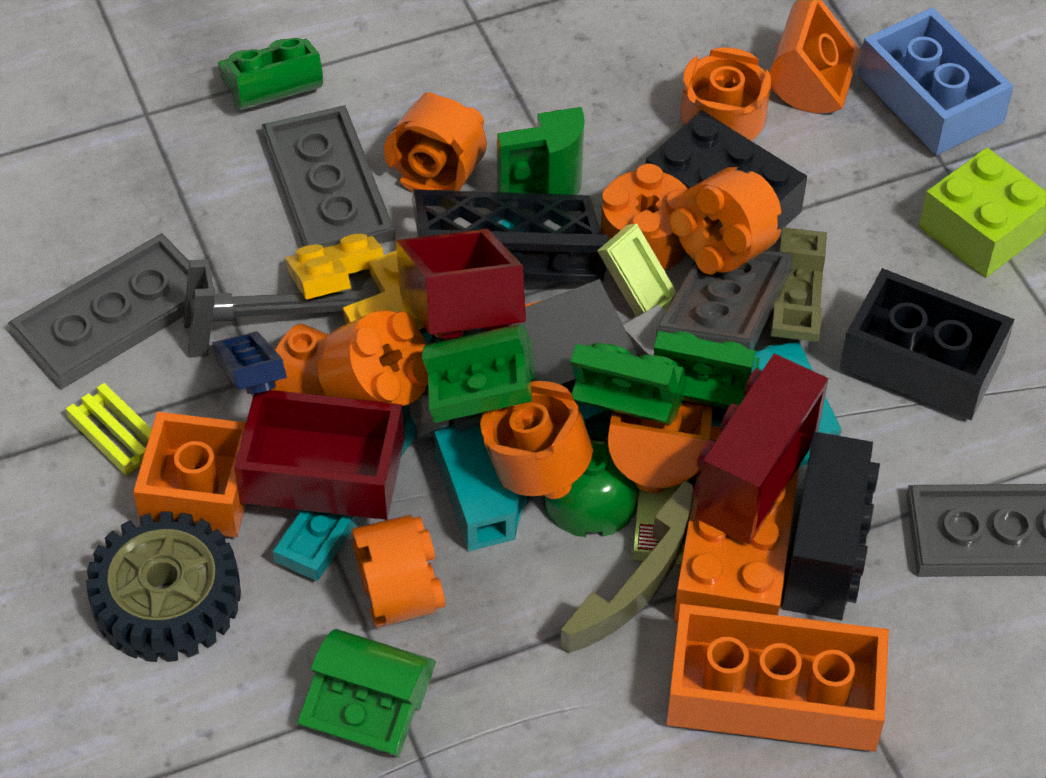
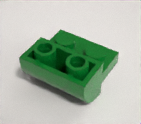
M307 38L280 39L271 43L268 48L237 51L231 54L229 59L218 61L221 78L232 92L234 105L238 111L318 89L323 85L320 54Z
M582 107L537 113V127L497 133V192L578 195L582 185L585 119Z
M523 324L424 346L422 361L428 372L429 411L435 423L532 402L531 380L535 379L532 342Z
M658 331L654 344V355L672 359L678 366L684 368L687 387L682 401L728 410L732 403L740 405L745 398L744 390L750 375L756 368H759L760 358L756 357V350L747 349L745 346L732 341L717 343L698 339L693 334L687 332L668 333Z
M576 343L570 360L576 379L572 391V397L576 403L665 425H671L676 418L687 383L684 368L678 366L674 360L658 355H641L638 357L631 355L623 347L602 343H593L587 346Z
M333 629L322 642L310 670L315 674L297 724L399 758L415 710L420 711L436 661L432 658L359 635Z

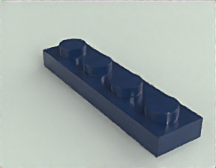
M258 331L212 342L216 361L237 390L246 388L247 394L261 393L275 388L276 380L287 378L282 357Z

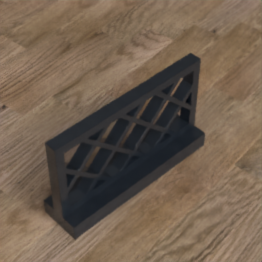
M413 189L412 204L418 237L489 229L523 265L524 281L593 282L598 279L602 283L604 281L606 265L598 250L609 239L607 235H601L590 195ZM426 206H439L446 209V211L439 214ZM473 208H486L492 212L485 216ZM518 209H529L536 214L529 217L518 211ZM562 211H581V215L573 218ZM460 217L471 223V225L464 228L453 221ZM506 219L517 226L509 229L498 222ZM550 220L561 226V228L555 231L543 223Z

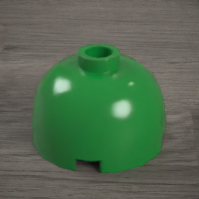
M590 438L593 453L587 469L572 483L571 490L567 495L558 499H549L543 495L544 507L547 515L558 528L580 537H586V532L596 533L602 531L603 537L613 535L629 524L637 512L640 489L636 487V482L627 478L616 467L609 452L608 441Z

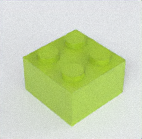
M986 147L926 191L919 227L984 278H987L1045 233L1046 190Z

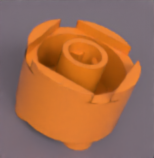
M715 48L710 50L709 56L698 60L697 55L691 59L685 68L680 109L683 126L703 110L752 141L761 133L766 123L771 88V75L768 69L765 72L758 65L759 59L753 54L736 48Z
M424 93L411 105L387 137L384 144L385 161L390 169L393 165L402 175L399 182L411 192H413V189L460 191L486 152L487 139L483 129L484 118L478 110L472 107H465L455 100L438 96L435 93Z
M643 164L636 171L620 175L604 189L602 194L601 235H607L610 240L626 225L638 224L664 271L679 263L686 254L678 236L670 227L669 219L672 212L676 209L679 198L688 189L681 181L664 173L659 166L654 164Z
M728 167L692 186L679 198L675 211L670 215V227L678 236L687 254L696 262L698 268L703 273L712 275L716 272L733 271L771 248L778 240L781 228L777 230V216L782 214L781 205L773 188L759 174L753 171L745 173L736 170L738 167Z
M380 310L369 313L335 329L326 337L323 343L326 346L323 357L318 359L317 370L326 396L402 404L403 407L416 401L428 386V372L422 361L423 348L427 343L418 330L416 321L407 312L400 311L396 313Z
M533 381L531 382L532 402L484 412L480 422L481 433L503 488L520 495H544L549 499H558L569 493L572 483L587 469L592 458L593 446L578 404L568 389L553 382Z
M409 514L351 529L358 571L364 594H367L368 599H371L372 608H369V612L375 628L434 614L436 609L446 607L439 577L435 578L431 563L427 564V561L435 559V552L428 529H424L420 516L413 518Z

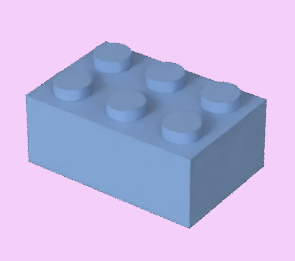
M933 7L864 38L858 76L935 155L943 153L1005 122L1014 86Z

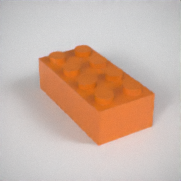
M711 426L710 439L717 440L722 432L721 427ZM799 467L750 545L695 519L698 498L693 496L677 588L674 621L678 622L680 604L778 615ZM701 468L697 472L696 482L702 472Z
M680 604L666 725L876 752L885 721L889 629Z

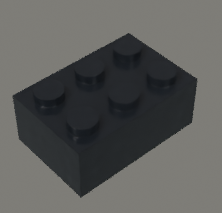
M703 110L646 158L645 164L659 166L664 173L681 181L687 189L728 167H738L736 170L745 173L753 171L759 174L773 188L781 205L782 214L777 216V230L780 228L782 230V227H786L802 212L807 175Z
M882 268L846 332L839 368L972 421L1005 354L1015 319Z
M813 432L782 610L842 621L846 602L856 603L860 579L863 576L868 549L866 539L872 521L874 508L872 499L873 493L876 490L880 463L871 462L874 442Z

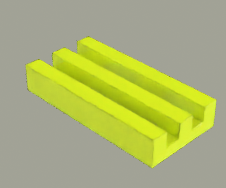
M103 383L97 387L98 394L92 396L88 393L81 398L82 404L77 407L73 403L67 407V416L127 476L141 466L146 448L103 406L106 405L146 445L152 429L117 394ZM93 414L135 456L129 459L87 416Z

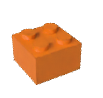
M157 411L133 491L140 525V516L151 513L153 522H160L161 512H172L174 521L178 522L181 513L192 515L195 525L200 519H203L210 523L212 532L218 529L224 536L238 538L246 504L240 503L234 466L246 422Z

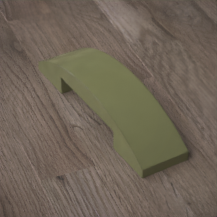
M782 227L779 252L793 255V268L777 302L774 304L771 336L819 342L822 313V279L827 232Z
M684 480L655 515L652 536L660 542L613 599L608 603L592 591L561 628L560 647L570 653L604 639L629 622L655 596L673 569L681 552L689 523L693 485Z

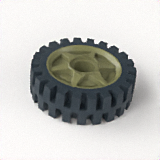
M161 512L160 522H153L151 513L140 516L141 526L136 528L131 520L121 524L122 536L111 531L105 537L106 547L98 545L94 551V562H89L87 569L88 580H86L91 611L103 637L107 636L110 644L117 650L123 646L126 655L137 659L142 651L146 661L157 662L159 653H165L167 662L178 661V651L185 649L189 658L199 654L198 643L202 642L207 648L217 642L216 631L224 635L230 628V618L235 619L237 615L241 589L234 552L230 543H226L224 535L218 529L212 532L210 523L203 519H200L195 525L192 515L181 513L178 522L174 521L172 512ZM163 584H172L166 588H157Z

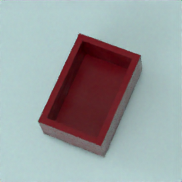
M489 229L396 240L400 295L430 335L435 334L438 338L446 339L462 336L464 330L482 328L484 331H491L512 326L515 323L526 322L523 265Z
M775 353L763 370L756 368L752 372L745 386V398L740 405L731 404L723 418L720 428L721 434L716 441L709 439L699 454L697 467L701 468L702 472L693 490V496L698 498L695 519L749 545L751 544L811 448L813 432H818L829 378Z
M277 390L255 393L234 466L240 503L388 520L405 440L402 404Z

